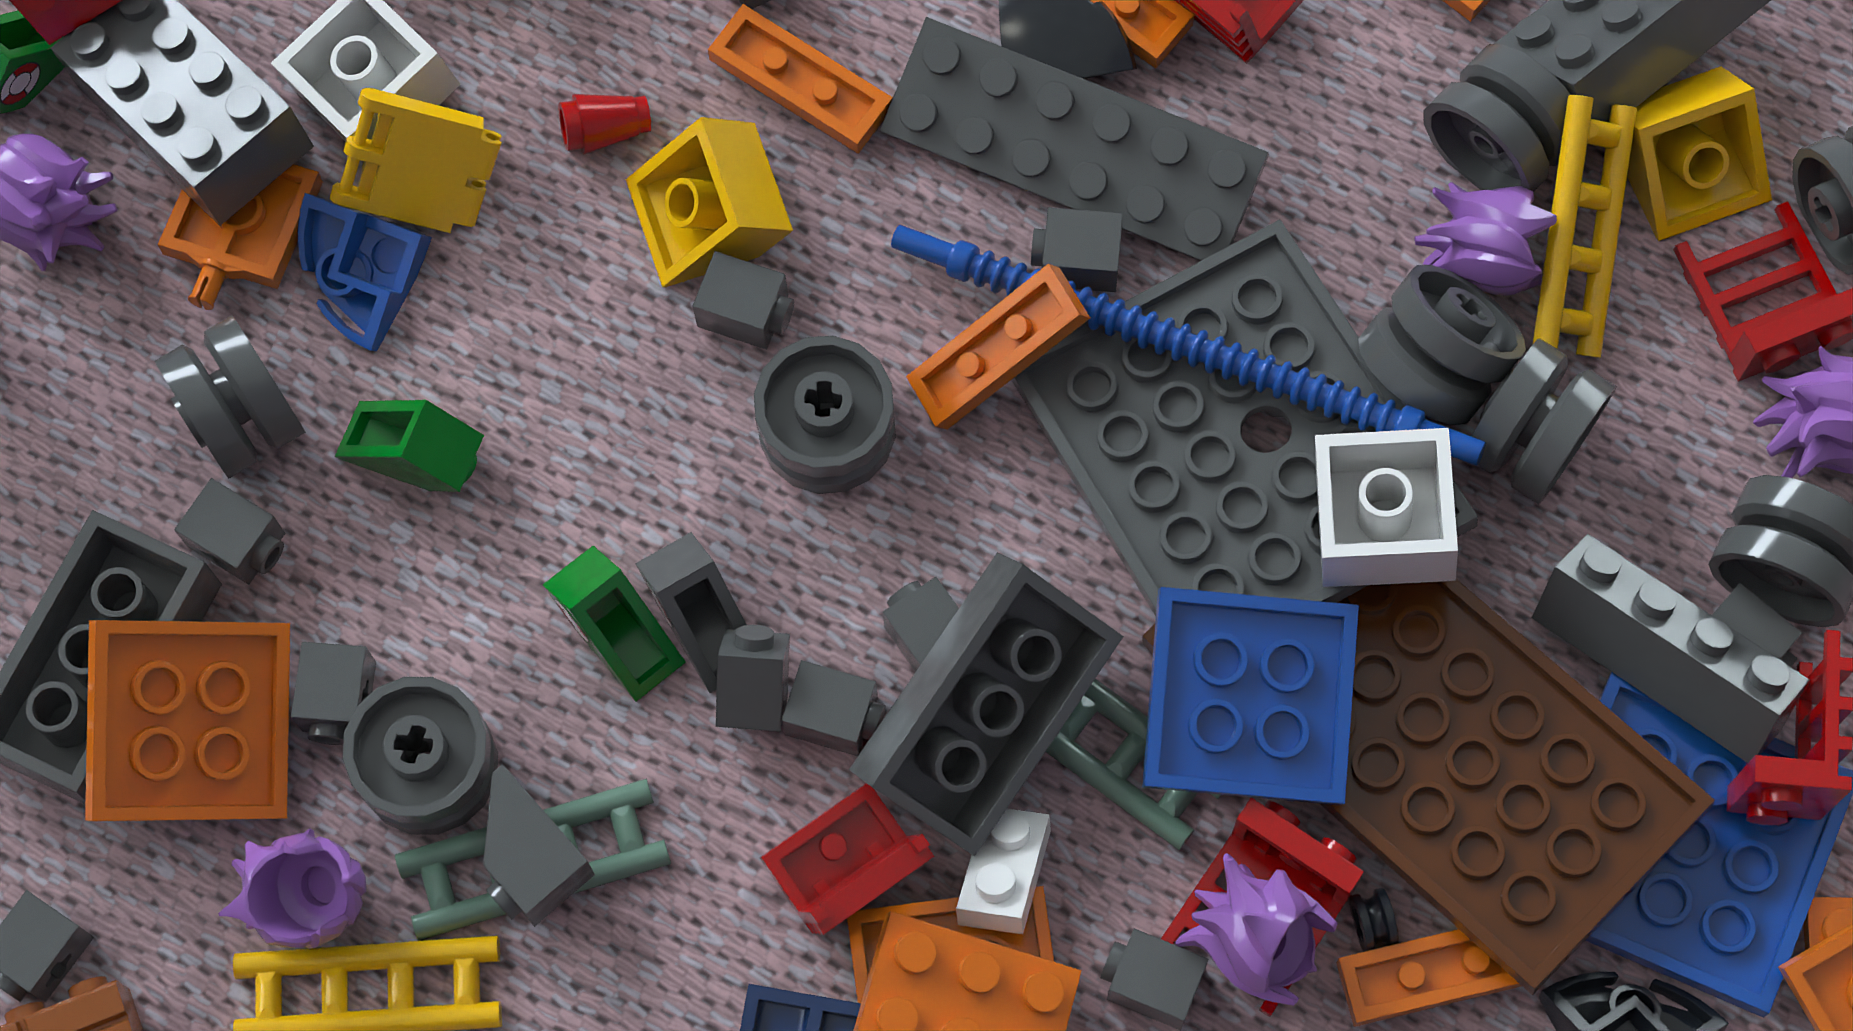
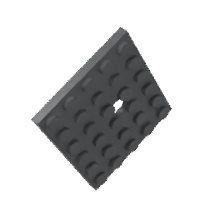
M1280 219L1124 301L1127 310H1131L1133 306L1139 305L1144 316L1155 311L1159 316L1160 322H1164L1167 318L1172 317L1175 320L1176 328H1181L1184 324H1190L1192 333L1195 335L1201 330H1206L1211 341H1214L1219 336H1223L1227 347H1231L1234 343L1239 342L1244 353L1248 354L1250 350L1255 348L1259 352L1260 359L1265 360L1269 355H1274L1278 366H1282L1286 361H1290L1295 372H1300L1301 369L1307 367L1310 370L1311 378L1316 379L1320 374H1325L1329 385H1334L1336 381L1341 380L1346 391L1351 392L1354 387L1358 386L1361 389V396L1368 398L1372 393H1376L1379 397L1378 402L1381 404H1386L1388 400L1393 399L1396 403V409L1402 410L1405 407L1402 401L1391 393L1369 370L1359 351L1358 335ZM1088 321L1012 379L1015 387L1155 616L1158 589L1160 587L1337 603L1368 586L1323 587L1315 435L1375 432L1376 428L1369 426L1365 431H1361L1356 420H1351L1350 423L1344 425L1341 422L1340 414L1334 413L1331 418H1326L1322 407H1317L1316 410L1310 412L1305 401L1301 400L1294 406L1290 403V396L1287 394H1283L1281 398L1275 399L1271 388H1266L1265 391L1259 393L1255 388L1256 383L1250 381L1243 387L1239 384V377L1233 375L1229 380H1224L1220 369H1216L1213 373L1208 374L1203 363H1199L1196 367L1192 368L1188 364L1187 357L1183 356L1179 361H1174L1169 350H1166L1162 355H1158L1153 344H1149L1145 349H1141L1138 346L1137 338H1133L1125 343L1121 338L1120 332H1116L1113 336H1107L1104 326L1100 325L1098 329L1091 330L1088 326ZM1259 412H1265L1272 417H1284L1291 427V436L1288 442L1276 451L1258 452L1247 446L1242 439V426L1250 416ZM1453 479L1457 537L1477 527L1478 516Z

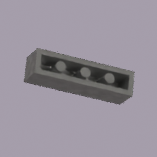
M1589 534L1555 566L1532 615V619L1747 763L1755 755H1761L1779 734L1810 679L1785 664L1779 658L1765 651Z

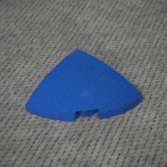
M305 193L298 223V248L302 270L315 273L321 291L365 334L363 335L348 327L333 311L326 300L318 299L316 304L329 322L345 337L370 351H377L418 276L432 237L371 214L339 206L330 200Z

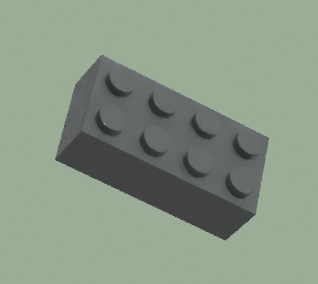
M122 0L85 24L80 25L51 47L56 57L82 92L219 226L225 223L314 147L291 107L177 0Z
M1549 0L1530 16L1522 19L1515 28L1494 44L1507 45L1533 58L1553 74L1565 86L1570 95L1594 98L1591 119L1609 122L1611 105L1639 106L1771 0Z
M92 510L0 670V764L85 804L89 620L202 622L222 586V583L206 562Z
M997 552L849 770L872 788L975 857L1124 636L1024 564Z

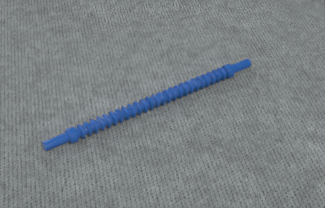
M899 225L896 228L891 240L892 248L945 267L947 275L962 282L974 278V284L978 288L989 283L990 290L994 294L1005 289L1008 296L1041 270L1038 268L1032 273H1028L1027 266L1023 262L1017 264L1016 267H1012L1011 260L1007 256L996 261L995 254L991 250L981 255L979 247L975 244L960 240L954 245L903 225ZM1068 281L1090 316L1088 326L1091 330H1096L1101 325L1105 327L1107 336H1113L1116 332H1120L1121 338L1125 343L1133 338H1137L1138 346L1141 349H1145L1149 344H1153L1158 355H1162L1166 350H1169L1174 361H1179L1184 356L1188 358V364L1192 368L1196 367L1199 363L1205 364V371L1208 374L1213 373L1216 369H1220L1224 380H1229L1233 375L1239 377V384L1243 387L1250 381L1256 383L1255 388L1259 393L1265 391L1266 388H1271L1275 399H1279L1283 394H1287L1290 396V403L1294 406L1301 400L1307 402V409L1310 412L1316 410L1317 407H1322L1326 418H1331L1334 413L1340 414L1341 422L1344 425L1350 423L1351 420H1356L1361 431H1365L1369 426L1376 428L1375 432L1448 428L1426 420V414L1423 410L1406 405L1402 410L1396 409V403L1393 399L1388 400L1386 404H1381L1378 402L1379 397L1376 393H1372L1368 398L1361 396V389L1358 386L1354 387L1351 392L1346 391L1341 380L1336 381L1334 385H1329L1325 374H1320L1316 379L1311 378L1310 370L1307 367L1301 369L1300 372H1295L1290 361H1286L1282 366H1278L1274 355H1269L1265 360L1260 359L1259 352L1255 348L1247 354L1242 352V345L1239 342L1234 343L1231 347H1227L1223 336H1219L1214 341H1211L1206 330H1201L1195 335L1192 333L1190 324H1184L1181 328H1176L1175 320L1172 317L1167 318L1164 322H1160L1159 316L1155 311L1144 316L1139 305H1135L1131 310H1127L1123 299H1118L1112 304L1109 303V296L1106 293H1102L1096 298L1093 297L1090 287H1085L1080 292L1076 290L1074 281ZM1449 428L1451 457L1477 466L1484 453L1486 442Z

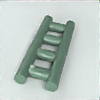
M1095 679L1046 750V753L1180 851L1193 834L1194 829L1180 820L1179 817L1198 793L1167 790L1157 803L1126 780L1145 756L1148 716ZM1096 712H1099L1128 734L1106 764L1074 742ZM1211 794L1216 799L1221 797L1219 794Z
M647 778L543 810L577 849L572 828L610 816L620 853L588 862L595 875L575 893L671 864L664 839L645 845L635 811L636 808L654 803ZM487 827L395 854L397 868L402 879L418 874L422 875L431 909L430 911L411 916L418 941L506 915L489 893L456 902L446 867L484 855Z

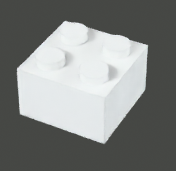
M337 0L271 62L292 89L345 142L347 137L355 135L362 108L358 105V99L363 88H373L440 105L461 85L440 55L383 0ZM374 113L367 136L368 139H372L378 113Z
M1449 428L1315 435L1323 587L1456 581L1458 544Z

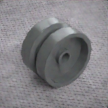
M1488 44L1460 72V82H1451L1423 110L1424 126L1431 142L1444 160L1480 190L1522 186L1534 192L1548 178L1549 166L1558 165L1567 99L1570 93L1543 65L1524 52L1504 44Z
M1851 126L1843 138L1839 136L1826 137L1799 149L1793 159L1792 171L1796 199L1803 217L1827 258L1835 267L1848 275H1853V126Z
M1416 265L1392 294V307H1384L1358 338L1359 351L1369 370L1391 393L1405 404L1423 410L1426 416L1433 420L1450 425L1467 424L1491 395V383L1501 382L1525 353L1524 337L1514 320L1503 308L1476 285L1452 271L1434 265Z
M233 315L204 331V344L220 368L210 375L194 350L184 345H180L154 361L175 396L171 398V401L201 448L208 447L228 479L256 463L257 450L241 426L249 420H253L267 444L277 449L306 433Z
M833 335L805 337L782 348L762 369L754 391L755 421L759 432L760 445L772 469L792 486L817 494L846 492L869 481L887 462L896 438L892 383L880 360L862 345Z
M1541 338L1534 342L1515 369H1511L1501 381L1480 415L1481 421L1472 434V437L1486 442L1484 453L1477 466L1488 473L1502 468L1519 445L1525 448L1512 472L1511 487L1538 505L1548 495L1575 456L1617 388L1616 385L1589 369L1577 374L1561 396L1557 397L1553 393L1568 368V355Z
M1762 475L1750 478L1744 486L1731 514L1735 526L1726 528L1708 563L1713 577L1730 593L1741 583L1788 621L1822 628L1839 625L1846 617L1853 601V505L1842 497L1821 487L1790 477Z
M402 677L377 687L356 707L344 731L342 760L353 788L385 824L408 834L439 835L466 824L486 805L490 796L492 772L498 768V750L491 731L483 720L480 711L458 687L434 677Z

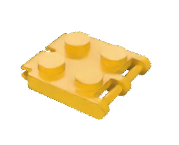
M363 88L358 99V105L362 108L355 135L349 136L346 139L343 151L348 156L341 182L335 183L332 187L330 200L339 206L451 233L453 223L474 227L487 190L484 180H490L502 142L500 140L502 136L497 132L483 129L484 117L373 88ZM374 113H378L372 139H368L367 136ZM361 160L364 161L358 186H354V179Z

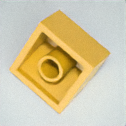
M1720 66L1663 86L1636 107L1637 112L1627 178L1658 241L1772 201L1755 90L1740 78Z
M700 117L625 179L662 287H669L705 275L714 251L749 261L763 255L793 231L755 123Z

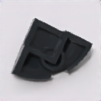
M999 0V25L1002 47L1083 79L1137 69L1128 37L1118 19L1103 1L1093 3L1090 0Z
M1593 972L1572 976L1541 990L1538 997L1556 1031H1725L1729 1024L1719 1013L1702 1000L1685 990L1658 979L1652 981L1649 987L1651 991L1636 984H1624L1616 987V989L1605 987L1616 983L1619 977L1616 972ZM1652 992L1667 997L1688 1011L1660 1003Z

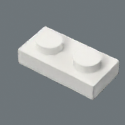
M1006 809L975 857L971 855L956 907L958 925L1016 934L1024 933L1051 832L1049 814Z

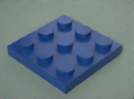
M1160 587L1157 596L1142 788L1330 805L1345 804L1359 605Z

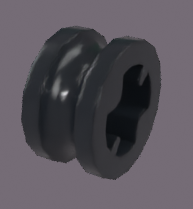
M1374 889L1373 896L1369 899L1362 898L1359 893L1350 895V912L1363 952L1374 950L1375 945L1380 942L1386 943L1387 946L1398 944L1399 936L1395 915L1385 889Z

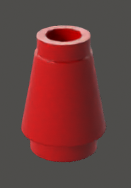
M573 94L571 101L559 102L558 104L561 133L567 151L581 149L582 154L585 155L638 136L640 133L651 132V116L645 95L633 97Z

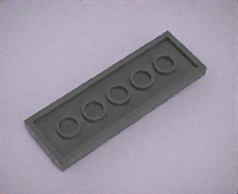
M928 17L924 20L880 128V132L1070 209L1123 213L1122 230L1199 261L1233 244L1269 157L1267 151Z

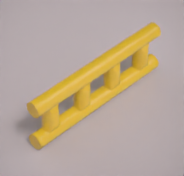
M1568 95L1551 213L1557 216V221L1555 225L1549 227L1532 345L1537 339L1541 338L1558 349L1560 333L1578 335L1576 355L1601 358L1637 108L1627 105H1611L1609 122L1591 119L1594 98ZM1587 144L1605 147L1600 185L1582 182ZM1578 207L1596 210L1591 248L1573 245ZM1569 270L1587 273L1582 310L1564 308Z
M499 936L234 953V978H255L256 1018L235 1019L233 1031H454L502 1027L501 1002H480L479 963L500 961ZM453 965L454 1004L414 1007V967ZM387 969L388 1009L348 1011V972ZM321 974L322 1013L282 1016V976Z

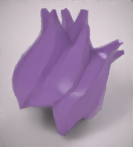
M18 134L8 137L6 143L0 145V240L26 252L37 263L41 271L46 270L47 261L48 263H54L58 248L62 246L82 245L102 251L104 249L103 243L87 226L116 213L118 209L116 204L93 205L89 193L110 182L113 179V174L111 172H86L84 169L89 162L83 157L74 161L66 151L42 136Z
M1453 182L1448 184L1451 193L1436 187L1433 188V195L1449 210L1453 218L1447 223L1434 225L1426 229L1427 234L1414 237L1415 245L1436 248L1424 260V265H1434L1452 271L1473 283L1482 291L1501 296L1514 295L1541 284L1542 271L1534 262L1527 238L1555 225L1557 216L1532 205L1534 201L1533 191L1522 186L1467 192Z
M1820 346L1819 357L1822 364L1821 367L1799 372L1796 376L1787 379L1767 375L1763 377V383L1785 397L1756 417L1753 424L1757 427L1769 424H1784L1774 439L1767 445L1766 449L1769 456L1772 457L1789 448L1796 447L1787 467L1781 475L1782 477L1793 478L1796 474L1802 477L1815 467L1829 468L1853 474L1852 357L1832 355Z
M310 828L304 833L279 838L271 846L257 845L248 840L245 844V861L239 859L232 861V866L242 878V892L218 914L219 916L242 920L246 923L247 929L255 928L259 936L267 944L293 948H315L339 937L346 927L354 924L363 904L361 896L366 892V876L360 863L351 858L347 850L341 845L320 836L315 838L314 830Z
M1226 853L1224 854L1223 862L1227 892L1195 890V896L1209 909L1192 913V920L1198 923L1199 926L1181 935L1176 940V945L1178 947L1197 946L1203 949L1229 981L1246 993L1268 1001L1294 1006L1299 998L1284 987L1299 981L1308 973L1317 971L1314 963L1316 944L1313 928L1334 932L1338 923L1316 900L1306 892L1296 888L1286 871L1276 870L1269 881L1257 879L1245 864L1238 865L1234 858Z

